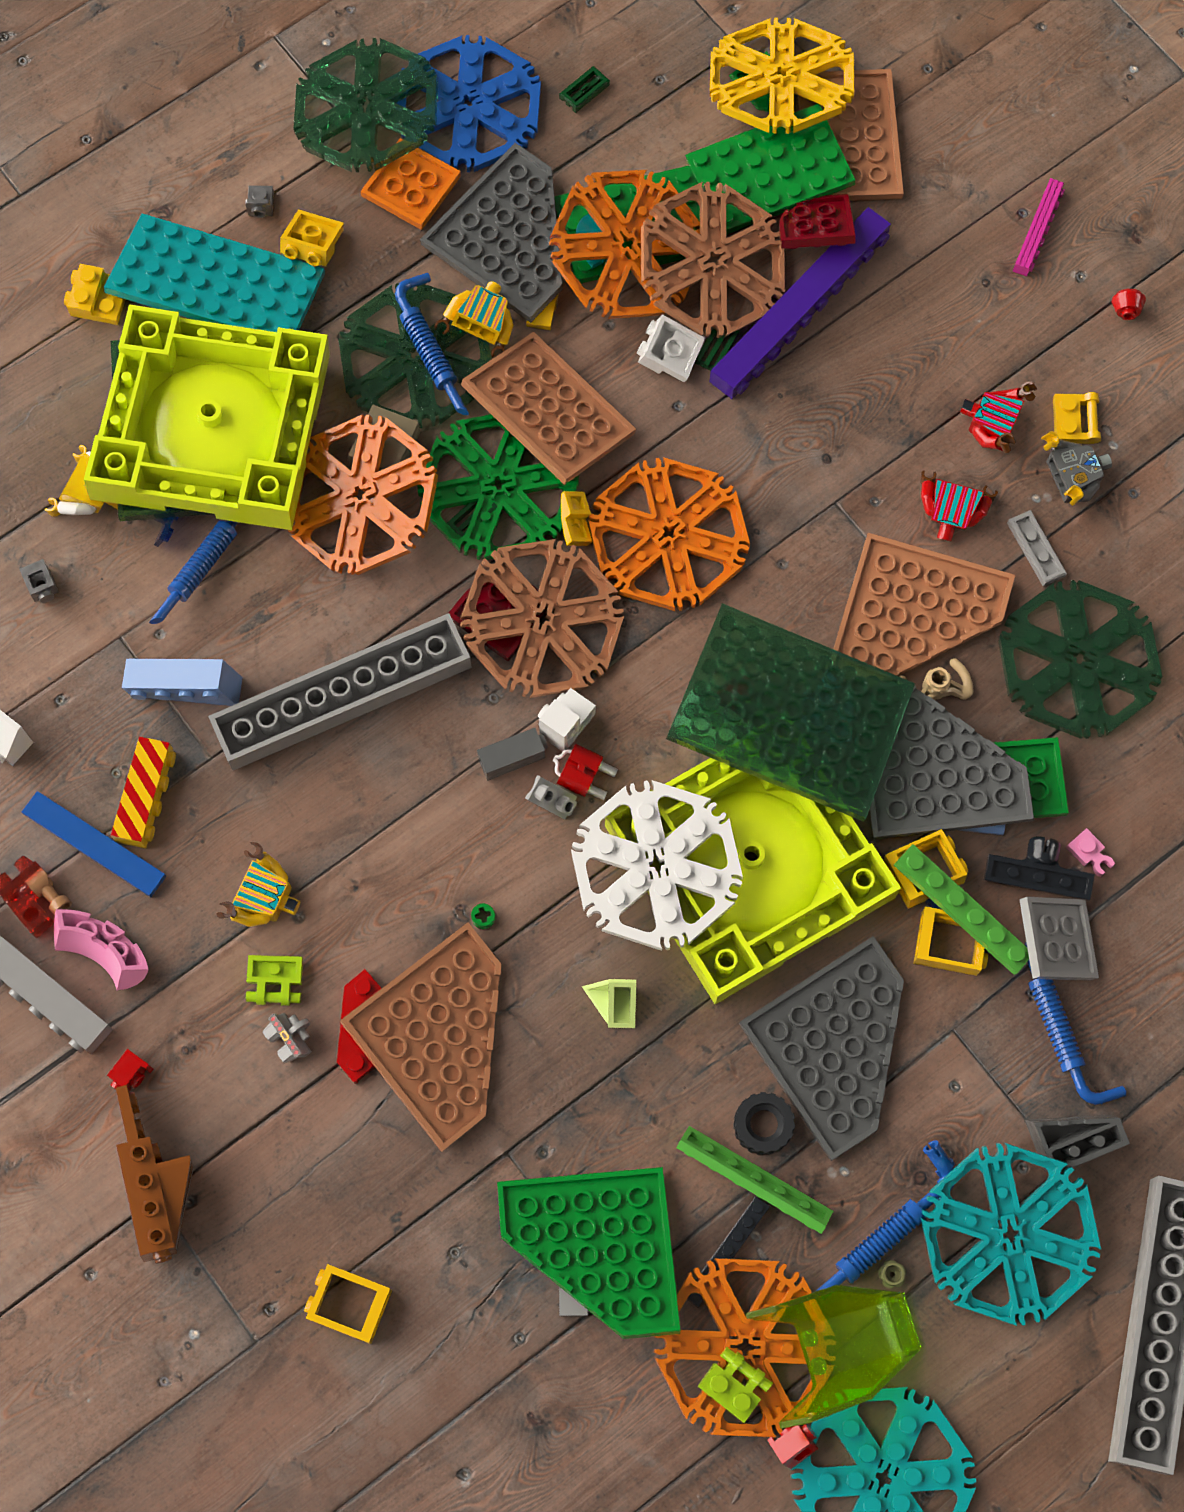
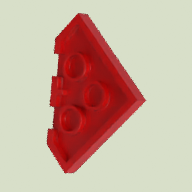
M365 969L344 986L341 1019L382 989ZM340 1023L337 1064L356 1084L375 1066Z

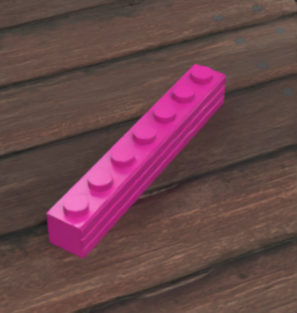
M1053 178L1049 179L1013 272L1026 277L1029 271L1032 272L1035 265L1033 260H1037L1040 253L1038 247L1043 246L1045 241L1043 235H1047L1050 228L1048 223H1052L1055 216L1053 210H1057L1060 202L1057 200L1062 198L1065 189H1062L1064 182L1054 180Z

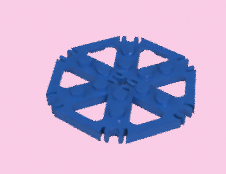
M463 35L414 55L413 59L408 60L409 66L413 69L407 70L403 67L402 74L399 72L395 125L397 131L407 130L401 133L402 139L450 166L453 162V167L457 170L460 164H466L467 172L471 171L472 163H474V172L495 164L514 143L522 148H527L528 140L524 139V137L529 136L534 139L535 133L538 130L541 94L539 75L529 77L534 74V67L531 66L529 61L486 36V41L483 45L482 36H478L477 43H471L469 35H466L465 44H462ZM450 51L459 52L458 82L430 66V60ZM494 53L513 64L514 67L510 72L482 83L486 54ZM414 86L435 98L438 102L414 112L408 111L406 109L408 88ZM524 93H529L530 95L529 114L525 118H519L498 106V104ZM468 100L469 102H472V106L464 104V101ZM454 124L452 146L447 151L438 149L422 138L425 135ZM478 125L506 140V144L486 153L478 152L476 150Z

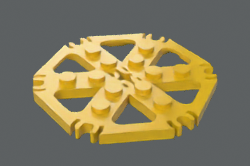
M771 18L724 36L723 39L719 40V48L713 47L710 65L711 101H717V109L721 110V113L769 133L770 126H772L773 134L777 133L778 127H784L786 134H789L791 126H793V133H796L842 114V111L846 110V102H852V98L854 99V52L852 53L851 48L845 49L846 41L842 40V37L794 18V25H791L790 18H787L785 24H779L778 18H774V23L771 25ZM759 37H767L770 39V56L742 44ZM797 37H804L822 45L794 56V39ZM729 66L749 74L725 85H720V69L722 67ZM833 67H840L844 71V85L835 84L816 76V74ZM770 93L769 115L766 118L755 117L738 108L746 102ZM794 94L818 103L825 109L806 118L798 119L794 115Z

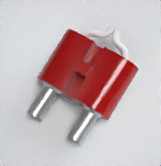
M576 743L572 750H564L561 755H555L553 762L556 764L555 773L559 776L556 784L583 797L589 793L602 800L605 799L607 792L591 784L596 772L600 770L615 777L618 769L602 761L603 756ZM570 753L566 761V764L562 772L560 773V765L557 759H561L565 756V754Z

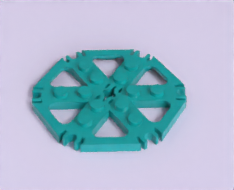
M996 1143L997 1153L995 1155H989L987 1147L982 1146L981 1152L984 1158L981 1159L979 1149L976 1148L937 1183L929 1192L939 1195V1199L931 1195L926 1197L927 1201L935 1203L933 1211L922 1210V1214L925 1217L933 1218V1220L929 1221L921 1218L933 1278L936 1284L941 1278L945 1277V1279L938 1283L940 1290H943L948 1285L953 1287V1292L947 1297L950 1301L956 1300L959 1294H961L959 1299L953 1302L956 1306L1016 1326L1015 1314H1017L1021 1325H1025V1314L1033 1313L1034 1320L1037 1323L1040 1322V1314L1037 1310L1041 1309L1044 1320L1048 1318L1093 1277L1091 1274L1082 1272L1084 1268L1089 1272H1095L1096 1270L1095 1267L1087 1264V1259L1090 1256L1100 1258V1254L1096 1250L1089 1249V1247L1101 1249L1087 1184L1083 1185L1084 1180L1081 1177L1074 1182L1069 1181L1068 1177L1074 1171L1071 1166L1066 1167L1062 1174L1060 1173L1068 1165L1066 1162L1005 1143L1006 1154H1004L1003 1146L1000 1143ZM1015 1160H1023L1044 1167L1048 1171V1179L1020 1205L1011 1164ZM979 1169L983 1174L991 1211L953 1199L950 1195V1189L970 1170ZM1069 1201H1075L1078 1204L1084 1229L1081 1238L1072 1239L1042 1229L1041 1227ZM1007 1219L1012 1229L1018 1230V1234L1014 1235V1248L1009 1238L1003 1237V1233H1006L1008 1230ZM941 1227H946L981 1240L956 1263L945 1265L941 1260L936 1234ZM1031 1256L1066 1267L1070 1271L1069 1279L1049 1297H1041L1039 1295ZM1002 1263L1009 1293L1008 1304L1000 1307L974 1298L972 1289Z
M908 1387L841 1391L845 1395L847 1403H844L841 1395H834L838 1401V1407L833 1410L826 1402L823 1403V1409L829 1415L826 1417L821 1412L820 1407H818L810 1428L816 1435V1438L813 1440L815 1444L822 1430L825 1428L833 1429L856 1465L818 1468L811 1463V1455L791 1469L803 1470L802 1474L793 1473L790 1475L791 1479L799 1478L803 1483L800 1490H792V1494L796 1496L805 1495L803 1499L793 1500L801 1512H816L815 1503L820 1498L857 1495L859 1497L852 1512H886V1510L887 1512H923L911 1492L949 1489L954 1491L957 1496L953 1512H966L976 1487L965 1488L964 1483L974 1484L976 1478H966L964 1470L975 1465L969 1461L962 1463L961 1459L973 1457L935 1401L932 1400L929 1409H925L929 1403L928 1396H924L922 1402L917 1404L913 1400L916 1392L914 1389H911L907 1394V1399H904L905 1391ZM890 1400L894 1402L897 1410L883 1442L879 1446L858 1415L857 1408L862 1402ZM928 1421L934 1422L952 1448L951 1456L941 1460L907 1462L924 1423ZM888 1464H890L887 1470V1477L891 1481L889 1484L884 1483L878 1493H876L879 1487V1480L875 1478L876 1474L883 1473L887 1469ZM896 1468H899L896 1476H894ZM887 1489H888L889 1492H888V1494H887V1497L885 1498L884 1496H885V1493H886V1491H887Z

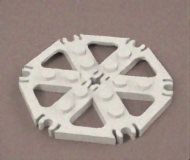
M652 780L653 791H650L648 781H644L645 790L643 792H637L634 783L630 784L631 795L629 796L625 786L582 822L579 828L584 829H577V835L582 836L585 841L581 844L573 842L572 848L574 850L571 849L583 910L585 911L586 908L594 905L588 909L587 917H591L594 913H598L602 917L596 923L597 928L605 925L607 921L609 923L606 927L602 928V932L662 951L660 939L664 940L663 944L666 950H670L669 940L672 938L679 941L680 948L684 947L685 940L683 935L686 936L689 945L735 905V902L732 901L737 900L738 895L730 892L729 887H741L742 881L739 879L742 880L743 875L730 820L728 819L725 823L719 824L725 820L726 813L723 812L718 817L713 816L711 812L717 806L715 802L708 805L707 809L704 808L706 804L711 802L710 798ZM662 797H669L692 805L694 808L693 815L665 838L657 804L658 800ZM621 805L628 806L631 810L638 843L602 832L599 827L600 822ZM713 834H717L723 839L728 865L724 869H716L686 858ZM653 852H655L659 862H664L660 869V878L655 867L649 866L653 864ZM589 859H594L628 871L603 893L596 894L590 888L586 863ZM676 886L714 898V907L693 924L685 922ZM646 892H649L656 928L652 932H645L623 925L619 920V916Z

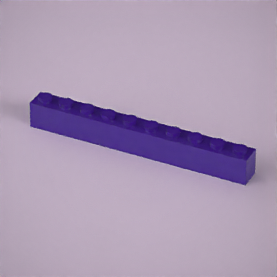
M868 207L853 222L856 235L855 244H847L845 246L831 245L717 363L710 372L709 382L730 399H733L737 394L741 395L749 386V381L753 377H759L764 371V365L769 360L774 361L778 357L785 343L789 345L797 335L796 332L801 327L805 328L811 322L812 315L816 311L820 312L828 303V298L832 294L837 295L840 292L847 278L852 279L857 274L859 266L863 262L867 263L875 253L874 250L878 246L882 247L886 244L890 237L888 233L891 224Z

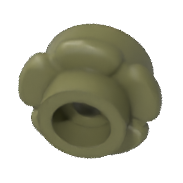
M889 1260L884 1263L883 1267H880L878 1276L882 1279V1284L885 1287L892 1289L895 1286H902L905 1282L906 1270L902 1264ZM890 1272H894L895 1276L891 1277Z

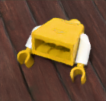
M80 445L78 448L82 454L76 455L73 453L78 464L59 497L61 502L54 498L48 499V502L54 505L52 509L45 508V511L50 516L56 517L60 514L91 515L99 513L104 503L117 510L121 505L90 500L84 483V476L91 451H87L84 445Z

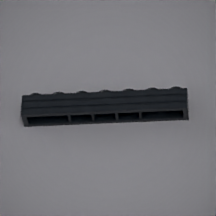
M755 1196L710 1259L715 1264L716 1271L719 1268L714 1259H733L761 1218L768 1211L770 1206ZM707 1265L701 1272V1274L707 1275L709 1273V1267ZM692 1293L688 1296L687 1300L699 1308L703 1298L699 1293Z

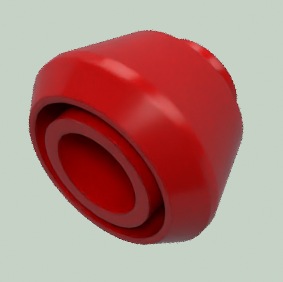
M1137 289L1120 290L1112 298V305L1116 314L1123 320H1133L1139 316L1146 302L1145 295Z

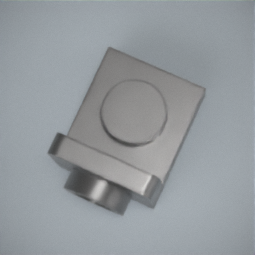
M248 186V199L245 201L248 216L263 218L273 215V186Z

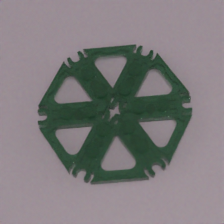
M364 38L360 39L359 44L356 39L310 64V68L305 69L309 79L299 78L300 85L296 83L293 130L297 139L300 140L306 137L300 141L306 152L352 172V165L355 171L359 172V167L362 164H366L368 172L372 171L373 166L376 171L424 145L423 141L428 140L427 134L423 131L430 130L433 132L435 130L433 124L435 126L437 124L438 77L435 70L432 69L426 72L431 67L425 57L381 38L379 46L376 38H373V43L370 46H366ZM390 53L409 62L407 68L380 82L381 57L383 54ZM346 56H354L356 58L354 85L328 74L326 68ZM423 88L427 89L426 108L422 112H414L396 104ZM307 95H314L336 105L313 119L305 118V100ZM366 96H367V99H368L369 104H368L367 107H366V113H365V110H364L363 105H364L365 102H366ZM378 124L405 136L402 141L386 150H377ZM352 127L351 148L348 152L340 153L322 144Z
M426 284L417 286L416 291L414 288H411L406 292V298L411 307H418L419 309L421 302L424 300H432L448 306L452 298L456 296V294ZM391 285L347 317V321H344V327L351 330L349 333L339 332L340 339L338 338L346 393L348 392L350 399L355 395L361 396L356 400V405L358 408L361 407L362 411L369 413L372 405L412 420L417 419L419 428H423L422 421L426 418L431 420L432 427L435 426V416H438L440 425L457 411L452 403L446 407L437 405L430 373L424 366L420 356H416L415 359L412 358L411 353H415L417 349L400 320V315L403 311L396 301ZM391 305L396 310L400 335L366 324V320L383 307ZM451 320L449 323V333L443 335L447 325L441 323L437 330H435V324H433L429 328L455 373L457 383L461 384L463 378L492 360L489 342L479 337L477 338L481 356L478 361L446 351V348L468 332L451 325L453 322ZM363 350L386 358L358 379L354 376L351 361L353 351ZM407 378L411 400L410 411L401 413L383 407L378 403L379 398ZM467 390L460 396L465 406L475 399Z
M1071 580L1069 584L1070 590H1065L1062 587L1061 581L1058 582L1055 590L1053 583L1008 616L1004 626L1009 627L1012 631L1011 633L1005 631L1000 633L998 643L1008 696L1018 691L1013 695L1012 703L1017 699H1022L1025 705L1019 711L1023 713L1029 707L1032 708L1025 716L1080 739L1083 736L1085 739H1089L1091 728L1097 730L1098 737H1102L1105 730L1107 736L1154 700L1157 692L1152 691L1149 685L1158 687L1161 684L1162 672L1152 622L1143 626L1149 617L1147 615L1142 619L1135 617V613L1140 608L1138 605L1134 606L1130 611L1128 610L1135 602L1078 580L1076 584L1075 580ZM1086 597L1096 598L1115 606L1117 609V615L1092 634H1089L1083 603ZM1045 602H1054L1061 636L1030 624L1027 616ZM1134 635H1138L1144 640L1148 665L1140 668L1109 656V654ZM1017 648L1052 663L1030 679L1021 680L1017 676L1013 651ZM1080 653L1084 655L1083 659L1085 661L1078 664L1076 662L1077 658L1073 656H1078ZM1099 682L1134 695V701L1116 715L1107 714L1104 710ZM1069 683L1077 716L1073 720L1049 712L1043 706L1044 701Z

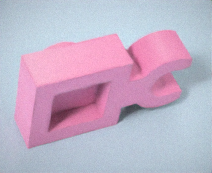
M1087 828L1066 846L1083 866L1090 862L1093 865L1094 873L1099 877L1105 873L1101 869L1100 863H1105L1109 868H1112L1115 864L1111 857L1100 853L1105 848L1104 845Z

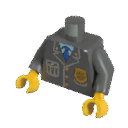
M1050 431L1041 439L1047 442L1044 445L1045 451L1053 450L1046 462L1064 503L1070 501V504L1073 506L1077 502L1090 501L1100 489V483L1104 477L1103 470L1112 467L1110 456L1104 454L1096 457L1091 446H1082L1081 444L1061 440L1055 432Z

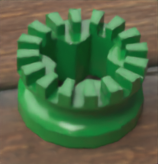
M482 903L473 908L471 919L474 926L483 930L488 929L494 924L495 912L490 905ZM484 910L485 913L491 914V916L487 917V922L482 923L481 919H476V916L480 914L479 911Z

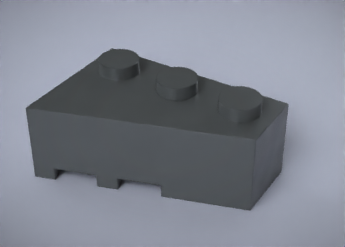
M1111 1115L1024 1119L1037 1153L1068 1164L1061 1172L1066 1167L1071 1166L1073 1168L1130 1144L1120 1118Z

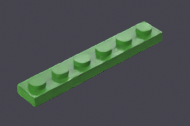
M914 844L896 861L894 866L1012 974H1017L1028 962V948Z
M690 1126L676 1147L687 1156L698 1160L711 1170L720 1173L736 1185L747 1189L758 1198L767 1201L779 1208L783 1213L794 1217L808 1228L814 1229L821 1234L833 1213V1210Z

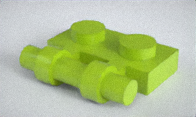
M248 955L246 982L248 984H257V992L247 991L246 1002H256L257 1005H266V1002L281 1003V1006H290V1003H301V993L291 992V985H302L303 957ZM267 984L281 985V992H266Z
M726 1347L720 1355L728 1362L726 1367L722 1369L714 1363L697 1387L737 1419L745 1423L761 1400L753 1393L755 1387L758 1385L767 1392L773 1382L765 1377V1373L761 1369H755L748 1364L742 1354L739 1352L734 1353ZM736 1370H739L749 1378L745 1385L732 1376Z

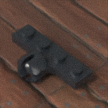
M1036 836L1029 840L1024 860L988 854L983 881L1089 901L1091 899L1095 874L1060 867L1058 863L1061 848L1060 842L1052 838L1045 842V837Z

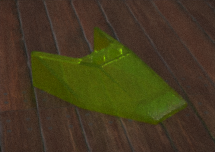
M834 1285L746 1313L747 1319L792 1324L796 1328L813 1384L811 1391L779 1422L780 1429L812 1423L873 1399L922 1348L904 1292Z

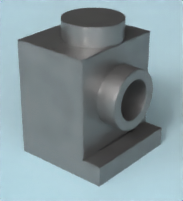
M44 559L19 569L34 602H49L54 599V594L59 592Z

